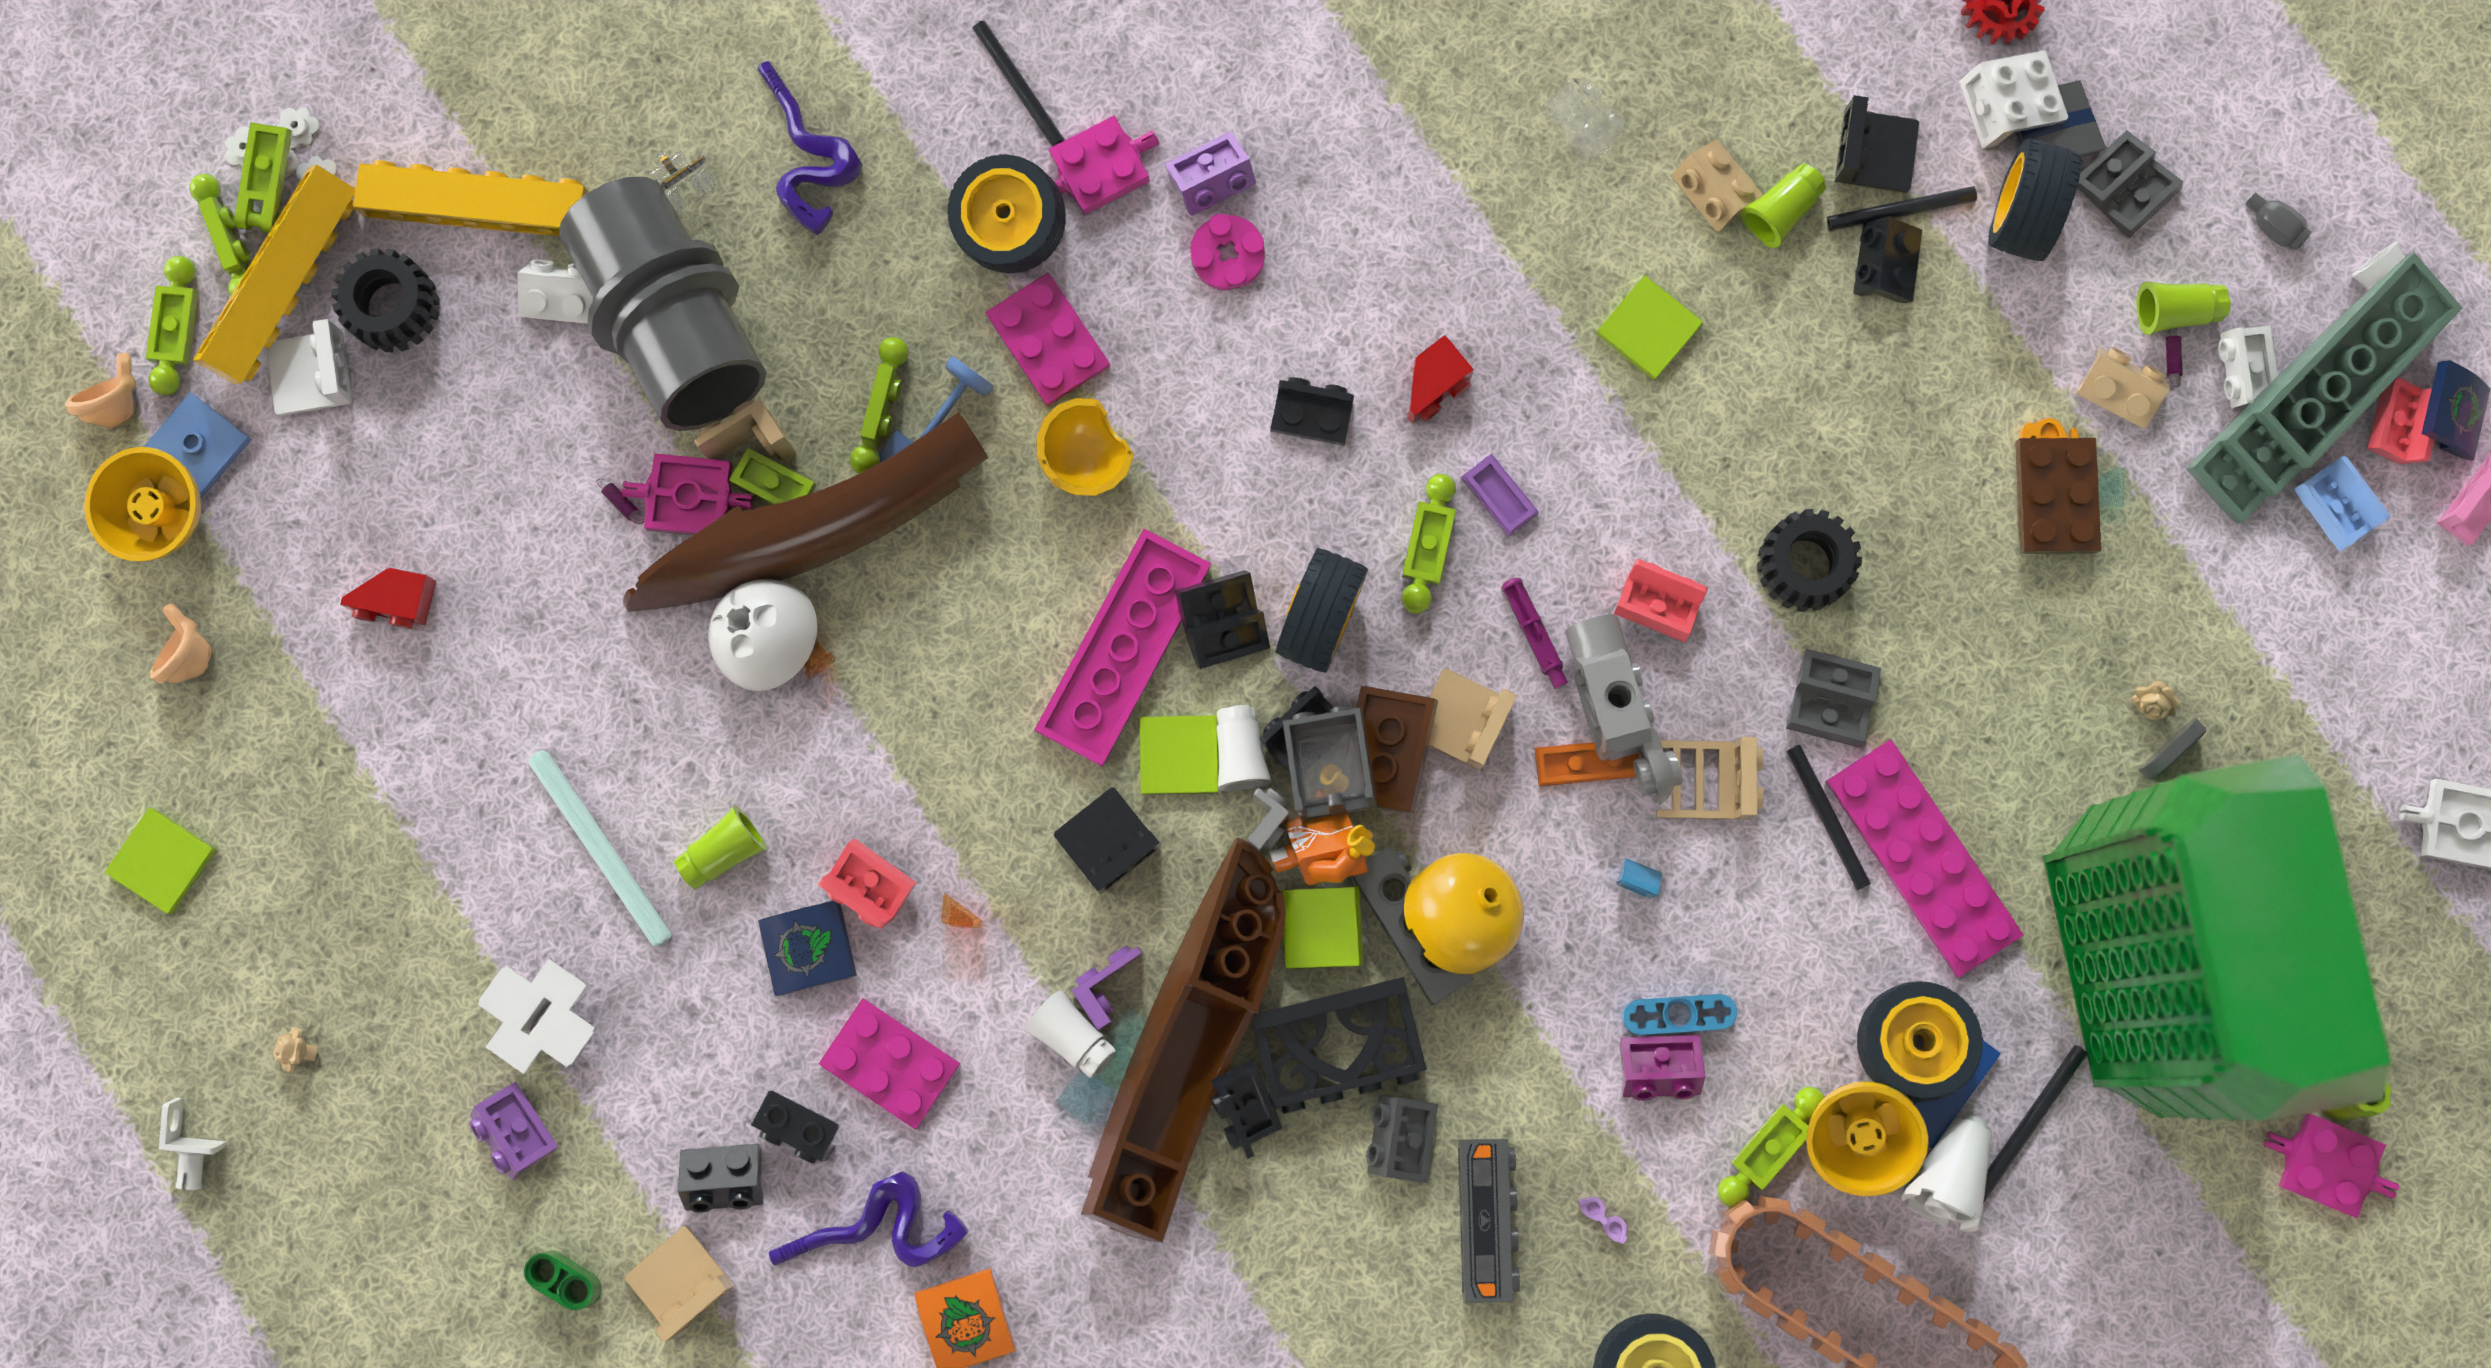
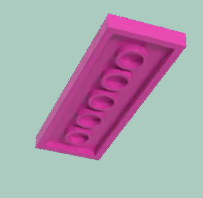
M1143 528L1034 731L1104 767L1182 622L1174 590L1202 583L1212 564Z
M1892 739L1825 781L1956 978L1961 977L2024 935Z

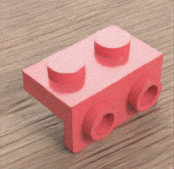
M2397 377L2379 396L2367 449L2400 464L2428 462L2431 458L2435 440L2421 433L2432 388L2421 389Z
M1637 559L1625 581L1614 614L1686 643L1708 588L1690 578L1682 577L1660 568L1656 564Z
M854 838L848 842L830 873L822 877L818 885L826 890L830 899L839 904H845L858 913L861 921L867 925L882 929L897 916L917 882Z

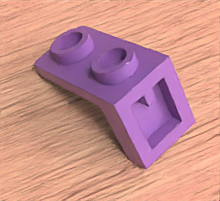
M1126 945L1108 957L1111 964L1098 973L1094 967L1075 980L1078 987L1073 989L1072 992L1099 1031L1112 1023L1108 1015L1114 1010L1102 992L1094 995L1091 989L1142 956L1143 954L1138 947L1130 950Z

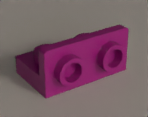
M1700 1035L1621 1037L1620 1051L1624 1077L1622 1086L1623 1097H1633L1639 1101H1647L1656 1096H1673L1676 1099L1684 1100L1702 1093L1705 1070Z

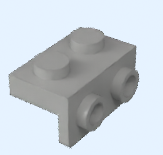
M1258 788L1253 794V802L1268 814L1249 836L1247 843L1262 853L1264 849L1267 851L1274 850L1284 837L1285 830L1282 829V826L1288 820L1289 811L1286 810L1288 802L1270 788L1265 793Z

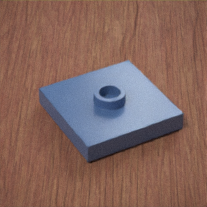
M189 392L144 447L164 451L178 459L191 472L198 485L201 498H203L252 439L195 394Z

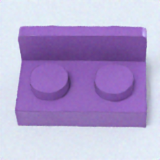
M1232 131L1165 163L1167 173L1181 194L1190 216L1208 209L1256 184L1250 159Z
M516 1082L475 1105L470 1114L472 1120L469 1121V1125L473 1134L480 1142L484 1140L493 1151L490 1157L495 1168L502 1175L507 1173L511 1180L519 1177L522 1171L552 1154L558 1148V1145Z

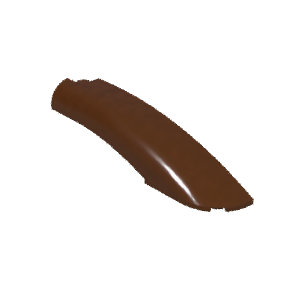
M958 412L894 456L859 475L823 490L786 502L743 511L739 505L646 569L638 577L639 581L635 585L637 590L631 588L625 593L623 605L628 612L719 599L723 598L737 586L758 579L782 581L830 563L883 537L960 488L957 479L988 459V456Z

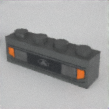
M1505 1138L1458 1139L1462 1300L1465 1303L1513 1302V1292H1520L1519 1268H1512V1252L1519 1249L1518 1228L1511 1227L1510 1211H1517L1516 1187H1510L1509 1171L1516 1170L1515 1147H1508V1139Z

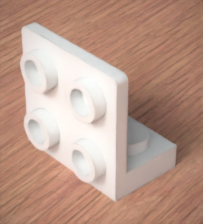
M2045 51L1981 62L1960 80L1982 150L1999 145L2014 132L2059 124L2068 119Z
M329 319L313 321L314 334L276 340L269 349L266 348L274 411L277 415L285 416L353 404L343 331Z

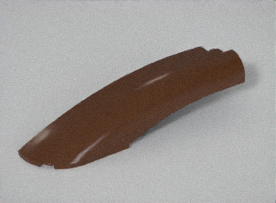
M1235 838L1168 970L1130 1059L1088 1175L1093 1180L1081 1215L1110 1226V1229L1150 1242L1163 1243L1189 1162L1212 1106L1210 1098L1216 1095L1210 1080L1226 1073L1253 1015L1258 1013L1284 932L1285 901L1283 891L1278 890L1271 873L1273 868L1259 851L1240 838Z

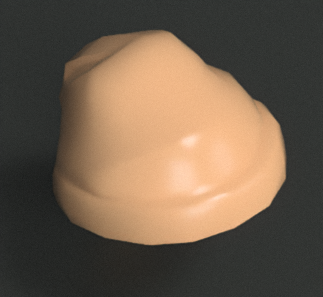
M117 354L116 377L91 386L70 397L65 402L68 414L76 416L84 423L109 429L115 428L128 420L135 413L132 390L136 387L135 378L131 373L132 360L130 354Z
M170 603L163 608V612L175 630L151 668L150 679L156 683H180L203 675L207 670L212 654L211 645L197 632V624L192 619L185 617L175 604Z

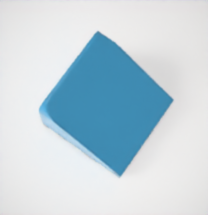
M1626 859L1616 883L1620 887L1647 898H1652L1659 893L1662 873Z

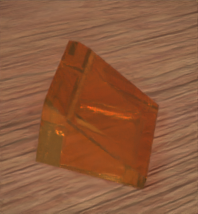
M944 893L941 922L944 925L977 929L983 927V920Z

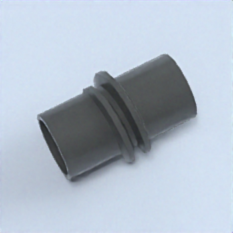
M625 177L601 185L585 194L571 206L560 222L559 237L594 299L588 309L587 328L601 349L620 355L630 364L664 426L676 431L700 429L713 422H720L732 415L736 407L754 399L765 383L767 372L730 308L736 301L739 284L730 269L723 266L724 263L713 244L691 239L660 183L648 177Z

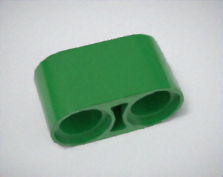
M546 1251L530 1257L525 1264L524 1277L526 1282L532 1288L567 1309L580 1310L595 1304L601 1295L602 1289L599 1278L558 1252ZM544 1259L549 1260L554 1266V1275L550 1281L544 1280L539 1273L540 1263ZM576 1280L583 1281L588 1287V1295L584 1301L577 1300L572 1293V1287Z

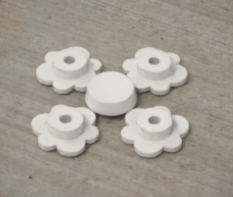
M301 107L297 111L292 108L284 109L280 114L282 123H279L277 126L285 127L292 131L285 178L292 175L296 170V176L301 180L306 170L316 164L335 175L337 172L336 163L332 160L322 161L318 156L311 157L309 163L298 165L297 155L292 149L297 148L300 144L310 145L313 142L312 135L320 130V122L311 116L310 111L305 107ZM240 127L235 132V137L231 136L226 139L225 145L229 149L226 152V160L233 166L241 165L243 167L245 155L243 147L247 143L248 127ZM284 190L282 192L281 202H283L287 197V194ZM254 202V212L262 213L263 202ZM280 204L279 214L282 211V204Z

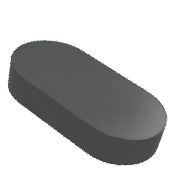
M2194 718L2140 766L2139 771L2148 780L2157 778L2205 734L2206 727L2197 718Z

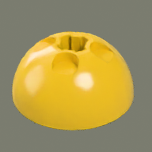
M134 447L112 455L95 471L85 494V518L94 539L110 554L129 561L144 562L158 560L179 550L195 532L201 515V495L191 472L178 459L155 448Z
M1862 1081L1846 1084L1833 1090L1818 1104L1808 1124L1806 1143L1808 1155L1814 1169L1828 1184L1852 1195L1878 1196L1899 1189L1917 1174L1926 1158L1928 1133L1919 1110L1904 1094L1881 1083Z

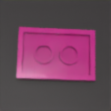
M1049 272L985 312L987 318L1047 407L1111 367L1109 361Z
M862 998L818 1064L917 1130L961 1063Z

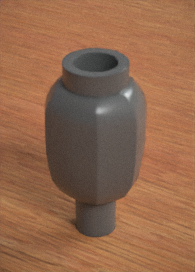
M2254 193L2246 202V205L2257 213L2256 221L2260 229L2282 247L2291 246L2297 250L2312 234L2307 228L2306 219L2282 201L2274 200L2267 202L2259 194Z

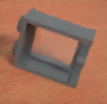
M1343 705L1331 709V713L1315 715L1312 712H1303L1294 715L1291 720L1283 721L1295 811L1301 821L1378 808L1365 719L1360 708Z

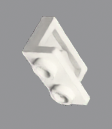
M532 260L530 264L518 272V317L588 324V309L594 299L575 264H569L568 267L554 266V262L550 260Z
M2270 325L2246 329L2240 327L2220 333L2221 340L2219 341L2218 352L2220 359L2225 364L2224 392L2226 397L2230 399L2231 408L2244 407L2253 403L2254 399L2278 376Z

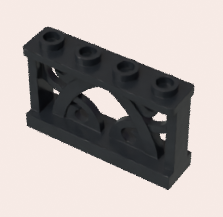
M1404 977L1254 1014L1251 1020L1273 1108L1281 1107L1283 1114L1305 1109V1100L1320 1097L1321 1104L1344 1099L1342 1091L1358 1087L1359 1095L1381 1090V1081L1396 1078L1398 1085L1420 1080L1419 1072L1427 1070ZM1397 996L1405 1030L1386 1027L1389 997ZM1356 1009L1364 1010L1366 1017L1362 1022L1372 1021V1026L1361 1027L1352 1023V1012ZM1335 1011L1338 1020L1346 1029L1359 1035H1368L1361 1052L1346 1070L1327 1064L1308 1051L1316 1046L1325 1034L1327 1028L1326 1013ZM1304 1022H1311L1316 1027V1034L1311 1040L1302 1045L1297 1039H1302L1307 1035L1301 1032L1300 1026ZM1274 1027L1279 1038L1289 1050V1052L1276 1060L1274 1064L1272 1063L1264 1029ZM1383 1035L1397 1036L1406 1043L1408 1054L1401 1064L1389 1065L1385 1062L1384 1055L1387 1051H1397L1391 1044L1381 1043ZM1296 1057L1301 1063L1293 1068L1291 1078L1297 1073L1303 1074L1306 1078V1084L1299 1090L1291 1091L1282 1086L1279 1080V1073L1287 1061ZM1371 1060L1374 1066L1382 1072L1356 1079L1369 1065ZM1317 1074L1339 1082V1084L1314 1090L1318 1078Z

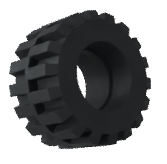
M379 248L371 249L370 256L361 252L355 255L358 261L354 264L347 261L342 266L346 269L344 275L337 273L334 281L339 287L332 289L331 297L337 301V303L332 304L333 310L340 317L338 320L342 326L362 343H365L374 350H378L379 347L388 353H393V346H396L402 352L409 349L407 342L413 341L418 345L424 341L419 336L423 330L428 334L432 332L434 327L428 322L430 318L438 320L439 312L433 306L440 305V298L434 292V290H437L434 282L410 257L403 253L400 255L392 249H387L384 254ZM401 284L403 295L399 306L386 316L371 317L369 314V302L373 294L384 285Z
M1805 509L1801 514H1798L1796 511L1789 514L1784 520L1782 519L1763 540L1764 544L1759 548L1758 556H1761V560L1757 563V572H1763L1760 582L1763 588L1767 585L1771 588L1772 591L1768 595L1773 600L1777 597L1784 600L1781 605L1788 609L1794 605L1797 606V611L1805 612L1809 608L1817 611L1826 605L1830 606L1851 588L1850 586L1859 576V573L1856 571L1862 565V557L1857 556L1861 546L1859 541H1852L1851 537L1855 534L1851 526L1845 530L1841 526L1844 520L1838 515L1832 520L1828 518L1829 511L1821 510L1818 514H1814L1813 509ZM1797 541H1810L1819 545L1825 551L1829 560L1827 576L1821 580H1809L1800 576L1793 569L1790 562L1789 551L1792 544Z

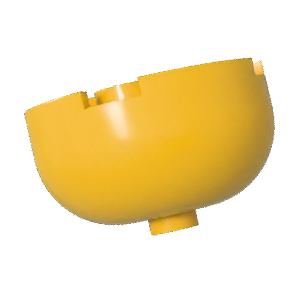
M1453 853L1437 859L1412 879L1405 895L1404 915L1408 930L1413 929L1418 941L1426 950L1423 955L1429 961L1448 972L1469 975L1491 967L1511 952L1518 942L1523 929L1524 906L1516 883L1499 864L1487 857L1474 853Z

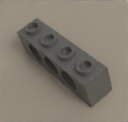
M1391 846L1366 860L1368 872L1351 877L1355 884L1359 886L1360 892L1431 1006L1473 981L1474 979L1471 974H1455L1442 968L1435 969L1429 967L1423 955L1426 950L1415 935L1409 934L1403 926L1405 918L1404 901L1408 886L1412 881L1407 873L1412 870V867L1402 851L1399 850L1394 853ZM1390 880L1401 883L1404 888L1403 898L1399 901L1386 899L1382 892L1384 883Z

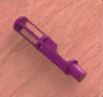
M1518 577L1507 580L1502 585L1501 590L1504 592L1517 618L1519 627L1522 629L1540 665L1542 674L1549 677L1554 689L1566 685L1568 681L1562 671L1563 662L1560 660L1541 621V617L1538 615L1523 585V580Z

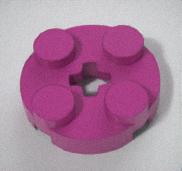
M1216 214L1198 228L1191 241V262L1195 272L1201 281L1214 289L1227 291L1246 286L1258 277L1265 261L1264 238L1251 222L1242 217ZM1229 244L1234 245V252L1238 257L1236 259L1229 257L1226 262L1222 261L1221 252L1218 251V248L1220 246L1227 247Z

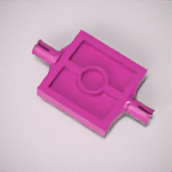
M1114 115L1049 148V153L1058 168L1059 179L1054 182L1061 194L1067 192L1077 202L1085 216L1150 182L1149 175L1141 162L1140 154L1159 145V141L1153 130L1132 140L1123 131Z
M654 453L652 472L646 484L624 481L622 485L625 488L622 489V497L644 499L646 505L644 528L647 531L695 535L729 512L730 507L735 508L739 505L741 509L751 510L754 506L752 504L754 502V494L732 493L729 479L733 464L725 460Z
M2310 1113L2305 1114L2299 1131L2291 1140L2272 1131L2267 1133V1138L2279 1142L2280 1145L2265 1140L2264 1147L2285 1154V1169L2279 1187L2355 1218H2358L2365 1198L2371 1190L2390 1199L2395 1198L2397 1193L2382 1186L2384 1185L2398 1191V1183L2377 1176L2378 1165L2386 1144Z

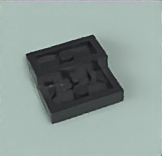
M1243 570L1174 590L1184 631L1197 668H1206L1270 648L1264 613L1257 608L1250 572Z

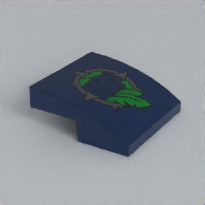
M2451 360L2438 362L2421 434L2441 442L2439 449L2459 458L2474 461L2490 393L2489 386L2476 374Z
M829 901L758 920L775 996L857 976L841 904Z

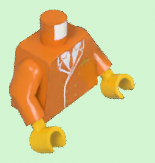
M1329 764L1322 770L1320 781L1326 787L1325 789H1319L1315 798L1326 797L1334 793H1343L1348 789L1349 780L1342 774L1340 768ZM1344 813L1301 821L1298 816L1288 821L1285 825V830L1290 844L1269 851L1277 874L1299 867L1305 884L1314 885L1323 882L1341 883L1346 877L1368 872L1364 856L1371 855L1374 852L1375 845L1371 841L1373 837L1372 832L1362 825H1357L1353 828L1348 814Z

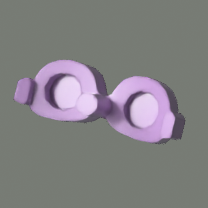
M1594 1196L1580 1199L1578 1204L1581 1211L1592 1220L1599 1221L1606 1234L1613 1241L1623 1244L1627 1240L1626 1223L1619 1216L1605 1217L1606 1206L1601 1199Z

